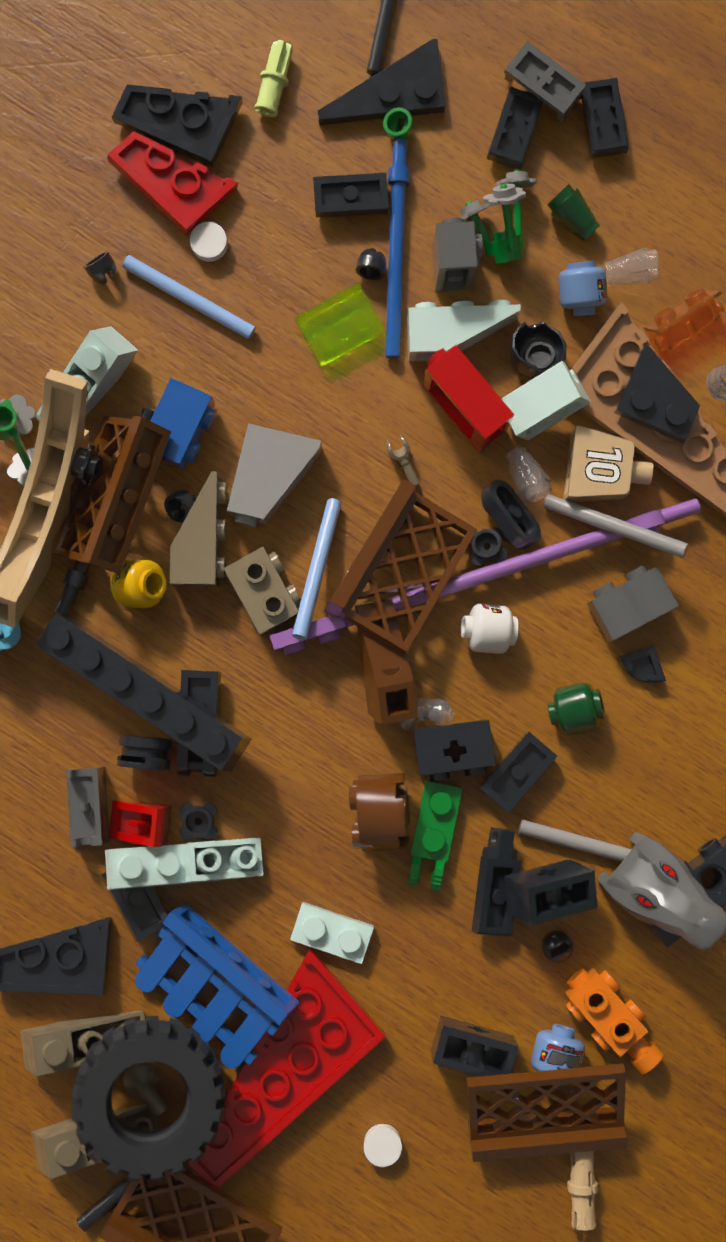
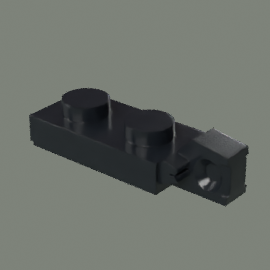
M491 827L488 847H484L482 851L471 930L476 934L512 935L514 916L508 913L505 876L520 872L521 861L517 860V850L513 849L515 832L509 829Z

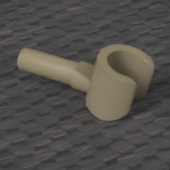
M399 433L403 446L399 450H393L388 440H386V449L391 458L399 461L408 481L413 485H417L419 480L408 457L410 453L409 443L405 436Z

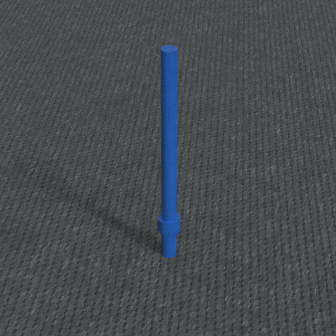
M402 138L393 140L392 167L388 169V185L391 186L385 357L389 359L400 358L406 187L410 185V169L407 167V140Z

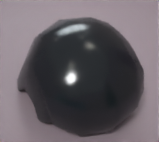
M524 322L512 334L510 356L515 368L523 375L535 378L559 362H565L567 344L561 333L548 326L547 323L540 322L536 325H527Z

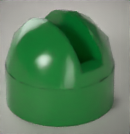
M394 108L385 115L383 126L387 135L392 140L397 138L407 140L411 137L414 131V122L411 114L406 109ZM400 119L405 120L403 130L399 132Z

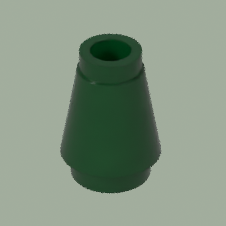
M570 184L547 204L553 211L550 215L576 235H579L583 240L600 226L579 189L574 190Z

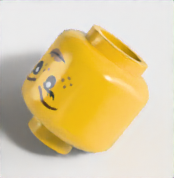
M129 559L125 560L120 575L112 572L110 589L114 599L125 607L151 608L158 604L164 596L166 577L163 569L151 560Z

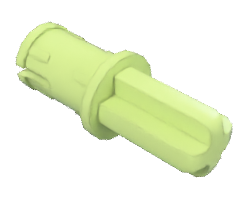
M278 40L272 44L266 70L260 74L262 84L254 109H256L257 113L266 117L277 116L283 88L287 87L289 83L286 76L293 47L283 40Z

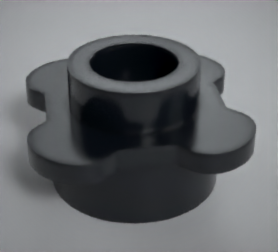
M92 444L88 449L79 447L71 465V476L83 480L82 485L85 486L89 484L91 478L96 479L102 463V458L98 457L99 452L95 451V445Z
M494 527L492 529L476 531L469 543L473 551L470 557L473 565L481 567L486 562L495 561L499 563L506 560L507 551L502 546L504 534L501 529ZM489 544L491 548L485 550L484 545Z
M210 802L205 803L203 806H194L191 803L183 804L180 808V815L183 817L182 828L180 829L181 837L185 840H191L193 837H204L206 840L213 839L217 834V828L214 826V815L217 813L216 806ZM196 818L202 819V823L200 825H197L195 823Z

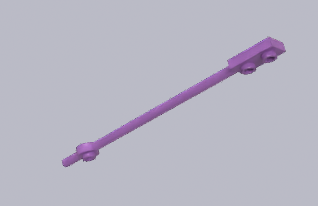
M692 499L662 510L659 509L639 515L626 522L660 534V526L700 513L701 508L698 500ZM600 529L450 578L439 597L624 537ZM437 583L430 585L432 591L434 590ZM423 587L406 592L410 607L427 602ZM399 595L388 598L392 599L395 612L403 609ZM328 616L311 622L307 640H298L292 637L294 628L270 635L274 650L276 652L283 650L286 656L305 650V642L319 638L320 644L342 637L340 631L354 624L341 616L337 619L333 616Z

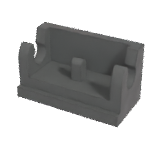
M528 41L504 71L507 82L512 84L515 80L558 113L557 119L562 123L566 120L570 109H575L580 103L586 84Z
M105 767L66 770L70 847L89 844L91 846H99L108 843L110 839Z

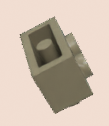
M261 547L223 568L261 636L297 618V607L300 606L301 599L293 584L285 587L279 574L285 572L275 552L268 555L264 547Z

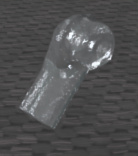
M419 698L416 701L418 717L398 721V723L409 733L422 720L436 721L440 726L447 725L452 721L454 713L449 703L443 699Z

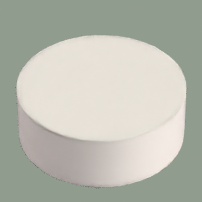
M203 222L197 225L191 232L190 244L194 254L199 259L212 262L220 259L225 254L228 241L225 231L218 224Z
M378 1124L370 1128L364 1138V1153L367 1159L372 1164L380 1167L390 1166L398 1160L402 1151V1142L398 1131L387 1124Z

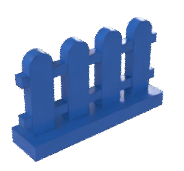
M185 903L171 911L164 920L163 924L165 927L157 934L162 941L148 958L146 955H143L136 962V965L140 968L135 977L136 986L143 992H150L156 987L161 986L168 993L163 1007L169 1016L179 1017L188 1010L197 1018L192 1028L200 1033L201 1039L205 1043L210 1041L215 1035L226 1045L221 1051L220 1058L226 1067L236 1068L243 1061L250 1065L258 1056L253 1051V1048L263 1035L268 1032L273 1036L279 1029L280 1024L294 1011L300 1002ZM182 956L191 965L176 983L167 974L179 957ZM210 981L219 991L208 1006L204 1008L195 999ZM238 1006L248 1014V1017L234 1034L224 1023Z

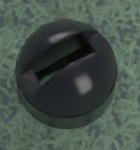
M375 248L365 249L357 260L356 273L369 280H379L384 277L386 269L384 254L381 251L377 252Z
M108 251L99 254L83 267L89 277L99 284H106L108 282L104 274L107 273L112 279L116 275V265Z
M187 490L175 491L165 499V510L174 521L184 522L196 497L192 496Z
M551 931L542 940V951L552 962H564L573 952L571 939L562 931ZM564 942L567 943V947L551 955L550 950Z

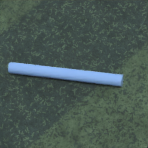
M130 255L124 260L122 268L244 338L250 340L255 333V326Z
M330 498L326 503L292 637L298 640H307L342 504L337 499Z

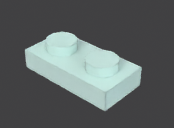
M302 902L290 940L362 964L374 925Z

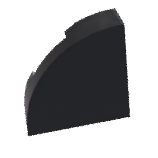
M655 646L617 657L623 670L636 680L646 683L666 681Z

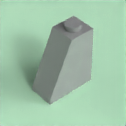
M248 423L227 508L229 515L235 517L234 522L253 528L256 527L257 522L267 524L321 455V440Z

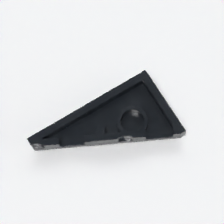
M431 39L319 109V125L384 119L385 115L394 108H404L411 116L443 113L445 111V100L438 39Z

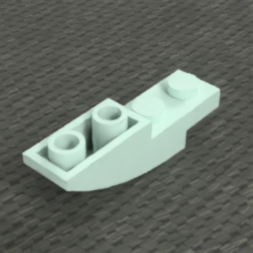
M260 838L163 845L161 847L120 848L105 851L107 890L263 876Z

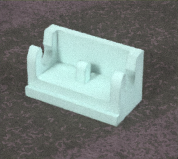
M563 361L502 398L515 414L510 423L515 435L526 440L532 439L591 403L573 369L569 370Z

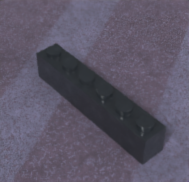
M55 613L35 644L220 771H232L252 738L72 617Z

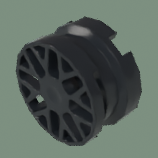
M119 735L122 755L117 757V766L170 770L171 760L167 756L168 750L172 749L173 739Z

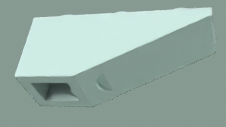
M495 300L489 302V305L474 306V303L471 301L454 302L449 307H437V304L433 302L418 303L414 308H408L409 361H428L438 350L444 348L448 351L455 345L462 351L516 321L521 305H511V302L508 300Z
M111 326L89 331L63 372L88 381L86 415L120 379L138 352L136 347ZM42 406L40 407V409L38 410L37 414L35 415V418L38 419L39 421H40Z

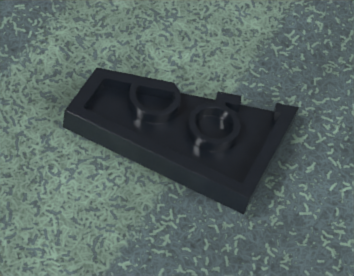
M127 84L111 117L115 124L135 131L153 141L213 167L243 104L242 96L229 95L228 98L214 97L206 92L195 91V94L172 92L171 89Z
M112 917L1 948L0 991L105 995Z

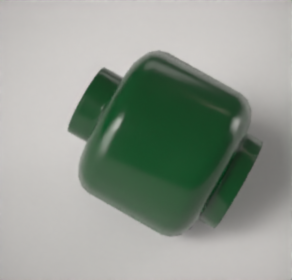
M586 682L556 689L554 702L547 705L551 724H559L560 729L566 735L594 731L598 729L600 719L606 718L600 690H593L592 686Z

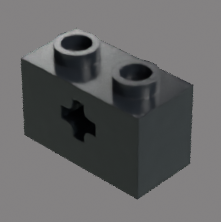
M485 719L412 730L418 774L420 776L427 775L428 781L449 779V772L464 770L465 776L486 774L487 766L496 765L489 720ZM455 740L456 745L464 748V753L458 754L457 761H453L451 756L444 755L443 749L449 748L450 741Z
M571 859L505 876L508 913L530 926L598 908L595 871Z
M440 1015L431 1049L433 1064L479 1077L511 1074L519 1046L513 1035Z

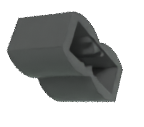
M643 565L625 575L628 582L616 588L610 582L592 592L595 599L587 603L608 643L679 606L658 566L648 571L646 566Z

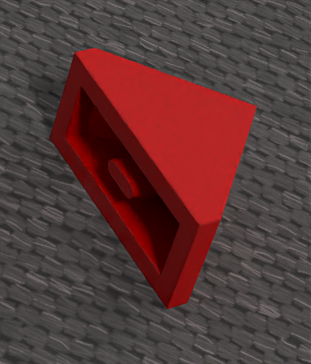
M112 800L109 838L150 847L163 846L168 842L171 805Z

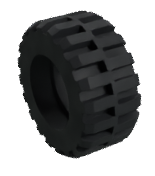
M147 1016V1020L136 1021V1018L126 1020L123 1026L117 1029L113 1026L103 1034V1038L98 1043L94 1042L87 1051L84 1061L81 1062L72 1093V1122H76L77 1129L75 1134L80 1145H87V1155L95 1164L100 1160L106 1164V1172L117 1176L119 1171L128 1173L127 1180L135 1182L140 1181V1175H151V1182L164 1180V1173L172 1170L176 1176L186 1171V1163L190 1160L197 1163L205 1155L206 1145L208 1143L213 1144L219 1134L218 1125L224 1119V1098L226 1097L220 1064L209 1043H205L201 1039L200 1033L192 1027L187 1029L181 1026V1021L172 1018L169 1021L159 1020V1016ZM145 1061L165 1063L175 1068L185 1082L187 1089L185 1108L176 1121L163 1129L156 1131L135 1130L121 1122L114 1113L111 1101L113 1086L119 1075L136 1063Z

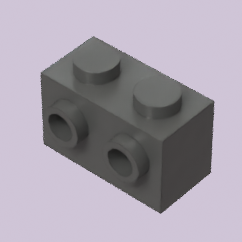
M449 218L442 223L436 224L432 246L435 292L472 289L476 270L479 269V258L483 256L482 235H475L474 221L465 222L462 218Z

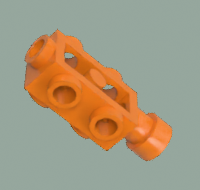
M582 968L569 978L567 984L570 988L565 993L570 1001L566 1006L580 1023L587 1019L596 1030L591 1035L604 1051L608 1052L612 1048L619 1057L627 1052L631 1057L630 1063L641 1075L651 1071L661 1061L663 1053L652 1041L648 1042L643 1037L649 1032L641 1023L646 1016L631 999L624 1003L615 992L621 987L607 971L604 970L599 975L594 968L588 972ZM598 993L602 995V1002L597 1006L589 1004V998L592 994ZM618 1024H627L628 1029L621 1036L615 1034V1027Z

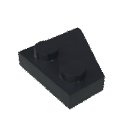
M644 345L614 413L683 443L689 434L700 405L649 346Z

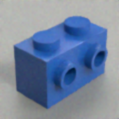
M170 378L150 421L172 431L161 460L185 470L188 462L193 464L197 459L202 443L198 442L204 429L209 430L212 427L217 415V409H214L216 404L211 395L173 378Z

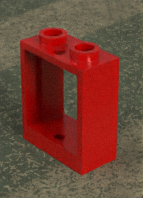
M456 345L448 351L442 348L428 359L426 363L429 367L425 370L423 388L475 450L480 453L507 431L515 414Z

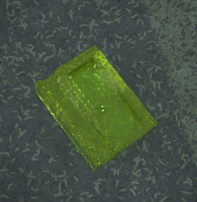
M359 282L295 317L297 326H299L321 367L385 332V327L369 299L362 291Z

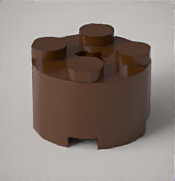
M405 773L358 776L357 780H353V787H349L350 810H357L355 825H352L353 848H361L362 851L410 848V837L406 836V826L410 823L407 786H400L404 785Z

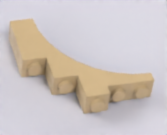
M50 369L44 380L39 429L24 489L0 549V623L13 628L17 626L51 567L52 540L69 513L71 484L76 478L71 476L72 461L79 447L88 449L89 430L85 429L88 381Z

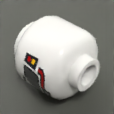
M477 604L472 608L469 616L464 615L462 618L461 637L467 638L468 645L474 652L502 654L508 650L509 646H514L517 641L518 619L516 616H512L510 609L506 606Z

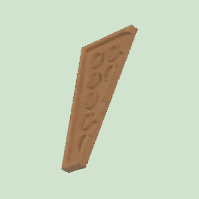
M621 302L572 367L591 400L590 404L579 411L612 435L634 442L635 452L650 463H653L661 471L726 517V449L716 437L718 434L710 423H706L699 412H697L689 434L683 443L614 413L641 349L646 345L654 351L648 342L649 338L642 329H638L628 315V309ZM662 360V362H663V363L668 367V369L672 372V370H671L670 367L667 365V363L665 362V360Z

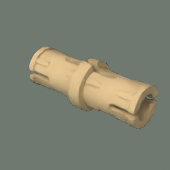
M594 1151L570 1153L571 1180L567 1182V1190L571 1193L572 1200L571 1226L577 1230H593L597 1227L595 1194L598 1193V1182L595 1181Z

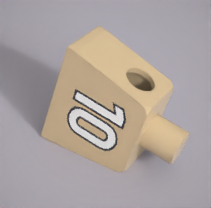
M576 426L570 436L563 499L570 502L624 499L629 495L630 483L650 485L653 476V463L633 461L635 444L630 440L583 426Z

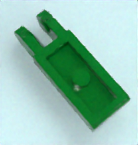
M425 780L410 851L412 860L407 885L416 886L421 873V859L424 857L435 860L434 869L430 877V889L439 891L444 864L448 862L462 787Z

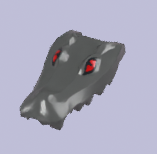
M634 832L629 839L633 843L634 848L612 875L603 871L597 878L598 883L605 888L618 905L636 919L648 925H656L662 930L678 937L681 936L690 944L706 953L710 948L717 945L720 937L726 933V912L709 898L703 887L693 878L686 864L663 844L643 834Z

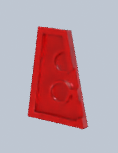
M135 131L107 154L108 162L186 236L238 190V182L228 177L225 179L208 172V167L197 162L192 164L174 155L173 150Z

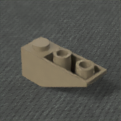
M218 472L210 473L170 546V584L174 587H219V578H225L226 572L223 569L226 567L225 556H220V541H226L227 526L226 519H220V504L227 503V483L221 482Z
M144 1011L61 1021L21 1030L25 1069L35 1076H41L78 1067L84 1061L90 1047L94 1042L98 1043L106 1031L113 1026L117 1029L124 1025V1021L136 1018V1021L145 1020Z
M146 1103L114 1110L117 1118L130 1128L139 1131L159 1130L157 1117ZM72 1119L31 1131L38 1170L50 1179L95 1164L87 1155V1145H80L75 1134L77 1129L76 1122H72Z

